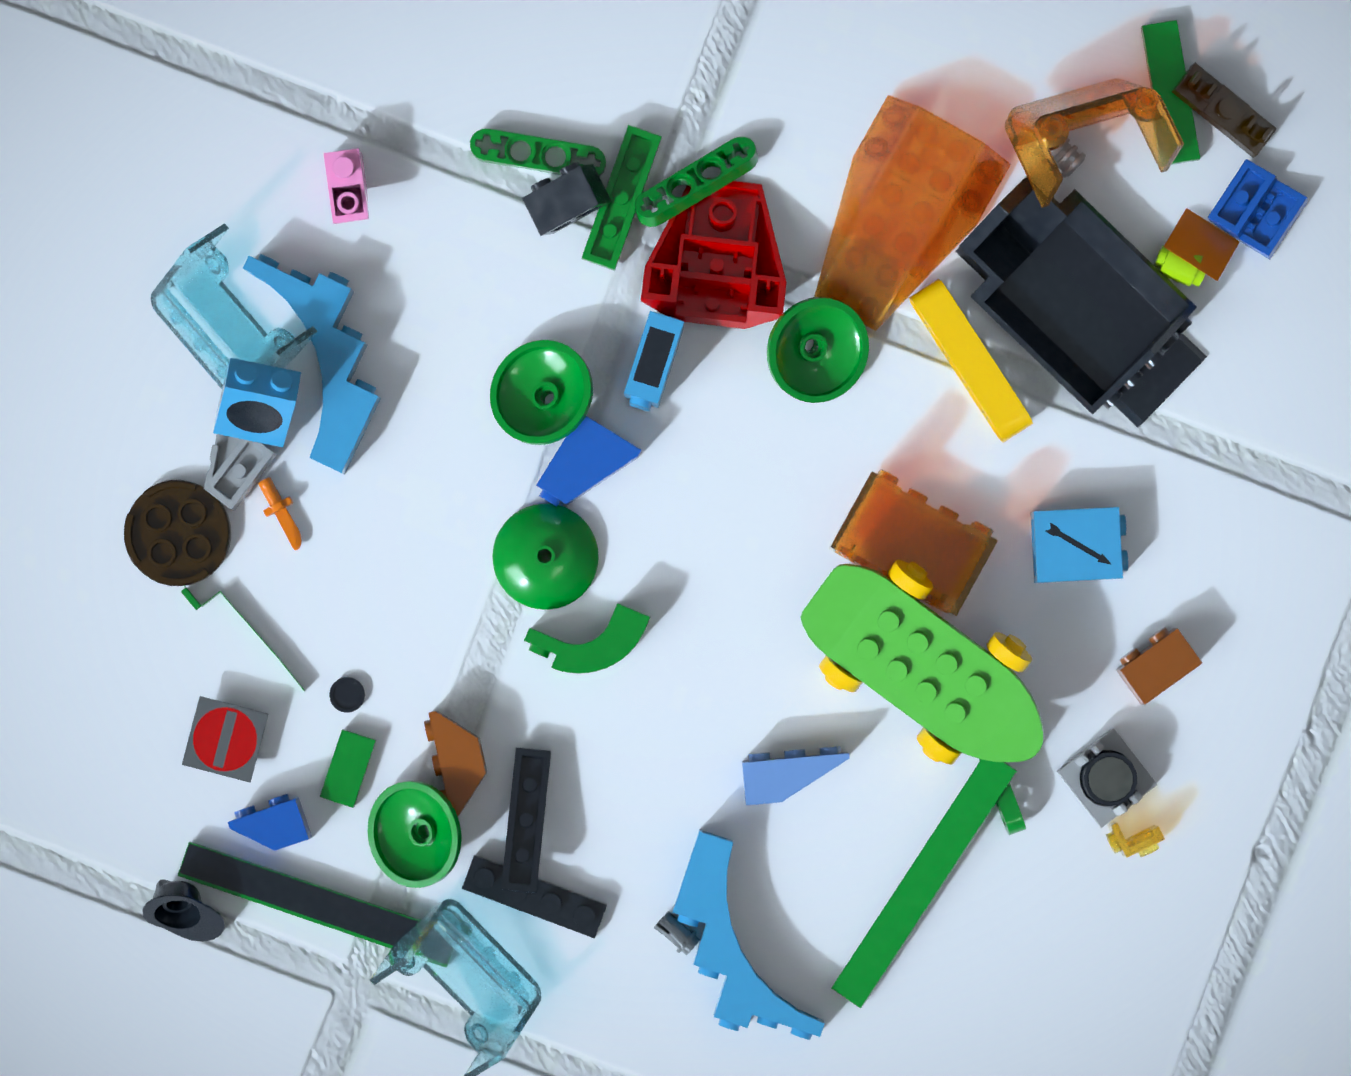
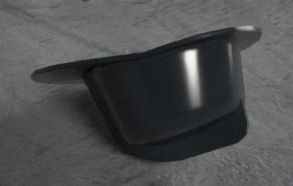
M159 880L156 884L153 899L148 901L142 909L143 917L148 923L164 928L191 941L204 942L214 940L225 929L224 919L220 913L202 903L198 889L193 884L184 881Z

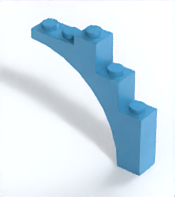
M260 254L258 260L248 256L243 269L271 286L289 303L303 322L316 350L322 375L323 408L319 432L309 458L345 475L381 400L379 396L374 394L376 387L360 379H357L355 384L350 383L368 346L365 342L361 341L362 333L345 325L341 331L337 329L354 291L347 287L349 280L333 272H330L328 277L319 273L312 286L309 284L310 277L294 269L291 270L290 275L277 269L279 262Z
M699 829L674 904L673 913L679 915L677 921L693 927H698L699 922L705 923L693 965L699 967V974L710 978L718 979L719 974L725 975V980L713 1013L715 1018L720 1019L718 1025L739 1031L740 1026L748 1028L752 1015L758 1016L757 1023L777 1029L779 1023L791 1027L790 1033L800 1038L811 1040L812 1035L820 1037L825 1024L824 1020L796 1008L776 994L755 972L741 950L731 924L727 903V869L733 840Z

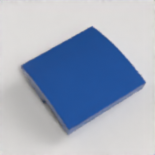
M1246 159L1207 218L1219 228L1270 260L1308 203V198L1278 181L1274 174Z

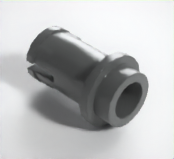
M667 911L665 916L654 926L655 930L663 934L677 947L676 951L678 953L682 951L685 955H688L700 941L696 936L697 932L695 930L691 932L681 922L677 921L670 911Z

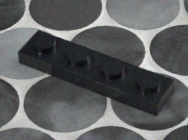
M516 747L501 883L502 891L537 893L551 751Z
M474 855L462 889L595 939L607 904L539 878L536 894L502 891L503 865Z

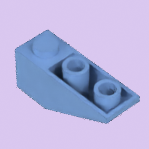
M841 746L819 748L820 755L806 756L805 749L784 751V758L770 759V752L748 754L749 761L742 762L745 804L757 805L783 802L848 760L849 753H841Z

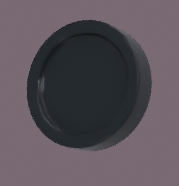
M340 678L330 688V702L338 711L344 713L356 711L365 700L364 687L354 678Z

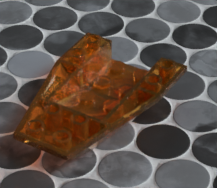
M888 95L853 155L814 297H828L843 302L859 315L865 326L876 332L976 227L1011 164L981 140L926 109Z

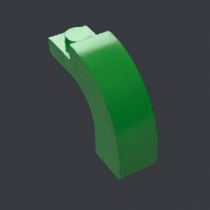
M617 603L607 628L593 641L585 644H569L532 628H529L524 641L531 644L528 649L529 651L548 658L550 652L556 654L551 667L555 670L576 674L591 673L606 669L626 657L640 641L651 617Z

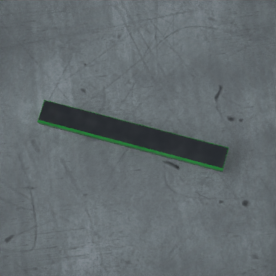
M191 841L188 843L177 875L446 968L459 934L458 932Z

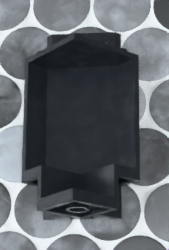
M1028 174L986 216L955 251L985 280L970 297L1092 415L1102 405L1107 409L1114 405L1138 428L1207 357L1183 334L1192 324L1188 317L1197 306L1076 189L1059 203Z

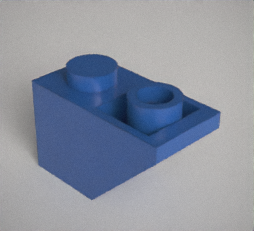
M288 794L268 800L270 807L257 812L254 805L234 812L236 819L228 822L231 830L274 851L312 838L299 797L290 800Z

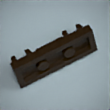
M1196 62L1189 67L1172 90L1174 95L1252 158L1259 154L1277 129Z

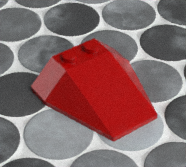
M732 181L669 219L645 265L641 302L665 316L697 324L747 329L779 319L784 311L787 282L762 184ZM687 185L681 197L686 196L690 192L691 187Z

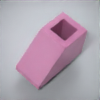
M360 149L323 153L333 224L369 220L367 184L363 155Z

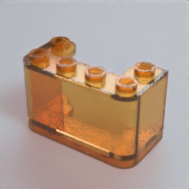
M882 469L877 474L871 471L828 549L856 565L874 569L889 579L891 578L888 575V570L896 560L899 559L907 563L914 562L928 573L926 577L932 582L934 587L926 599L922 601L952 617L957 616L998 542L997 539L991 537L994 531L977 521L972 522L971 525L962 524L957 521L959 514L943 505L938 510L926 504L928 497L912 488H909L907 493L902 491V488L897 486L899 479Z

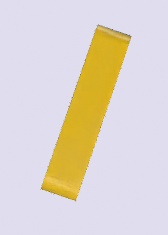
M937 279L909 297L914 310L1000 441L1005 443L1031 426L1033 421L943 282Z

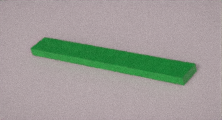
M980 760L831 989L857 1007L862 1008L1018 770L1006 762Z

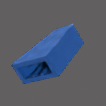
M586 416L577 429L564 439L536 484L538 488L542 489L539 496L556 507L560 501L569 505L638 459L642 450Z

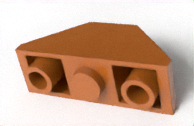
M439 711L429 712L430 720L424 721L428 742L435 741L437 755L432 756L433 767L436 777L442 775L445 786L444 790L439 791L447 797L454 807L457 816H459L487 774L480 737Z

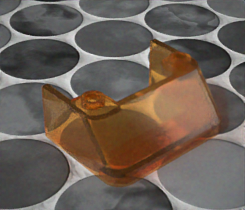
M1115 78L1014 107L1005 121V130L1041 207L1049 206L1063 181V177L1050 151L1062 147L1071 130L1131 114L1135 118L1160 172L1168 171L1184 143L1161 96L1151 88Z

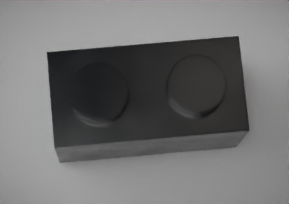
M579 162L572 163L560 170L561 176L553 181L550 178H546L531 186L533 192L522 197L540 236L554 234L612 202L594 164L580 166Z

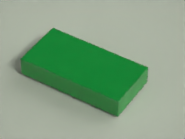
M344 729L341 730L320 794L321 798L348 807H355L376 743L375 739Z

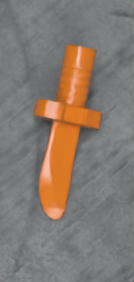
M268 477L258 483L270 506L264 509L263 512L266 517L273 514L276 515L292 548L298 550L302 542L301 534L286 507L293 504L290 496L282 500L271 477Z

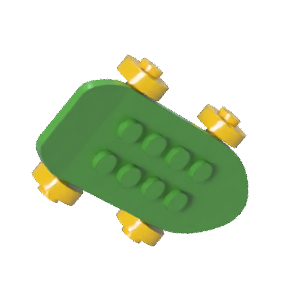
M899 559L896 560L888 570V575L891 579L874 569L861 565L839 564L832 570L804 608L800 617L808 637L825 654V657L819 663V668L825 675V680L831 686L838 690L844 689L854 693L862 683L866 684L923 727L917 735V741L923 747L922 750L925 755L935 762L941 761L952 765L962 753L993 762H1020L1033 758L1040 751L1044 742V729L1038 707L1030 691L1013 671L1022 673L1032 662L1031 655L1025 650L1026 645L1019 638L1011 634L1007 636L1003 633L995 632L986 643V647L990 652L981 647L918 600L926 599L934 587L932 582L926 577L928 573L914 562L907 563Z

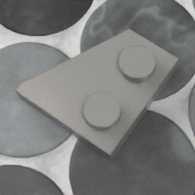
M217 434L215 445H212L211 465L206 474L204 489L228 508L235 511L277 454L262 443Z

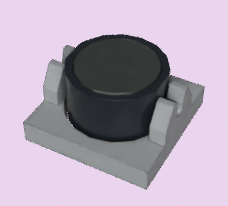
M1114 728L1057 771L1100 828L1104 827L1115 817L1127 812L1128 808L1137 804L1146 793L1157 786V783Z

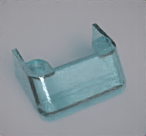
M225 223L188 246L153 290L150 297L152 307L157 315L221 389L223 388L230 357L284 368L317 333V330L312 326L296 338L283 328H275L267 334L223 283L229 273L228 261L225 255L215 247L229 229Z
M446 899L435 906L392 947L370 979L375 985L395 971L405 976H413L424 968L470 1014L464 1026V1034L468 1043L478 1054L464 1076H477L502 1061L541 1001V990L538 983L459 902L453 899Z

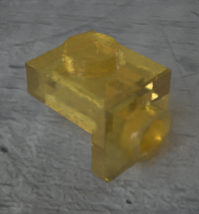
M1113 821L1107 824L1110 833L1105 834L1115 854L1121 852L1125 858L1136 853L1140 857L1149 855L1159 849L1157 843L1165 840L1159 826L1156 825L1125 839L1118 823Z

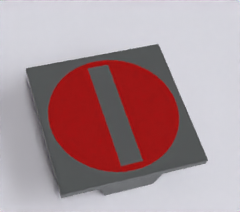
M200 696L182 765L251 783L269 714Z

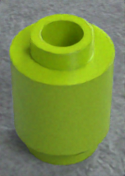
M1164 245L1161 246L1154 265L1159 266V271L1167 278L1189 287L1193 284L1199 287L1205 273L1166 249ZM1194 255V258L1201 264L1203 256Z

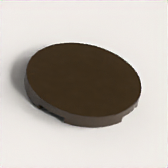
M169 480L148 488L134 502L125 519L124 543L132 563L145 576L163 585L188 586L208 578L223 563L231 543L230 519L223 504L207 492L203 486L190 481Z

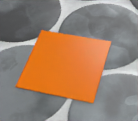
M1186 208L1164 247L1218 281L1240 242ZM1194 255L1203 256L1201 264L1194 258Z

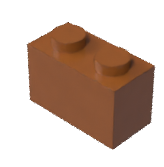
M1166 627L1162 628L1148 639L1151 645L1141 652L1135 648L1120 659L1122 666L1117 668L1116 671L1142 705H1146L1202 664V661L1178 628L1170 631Z

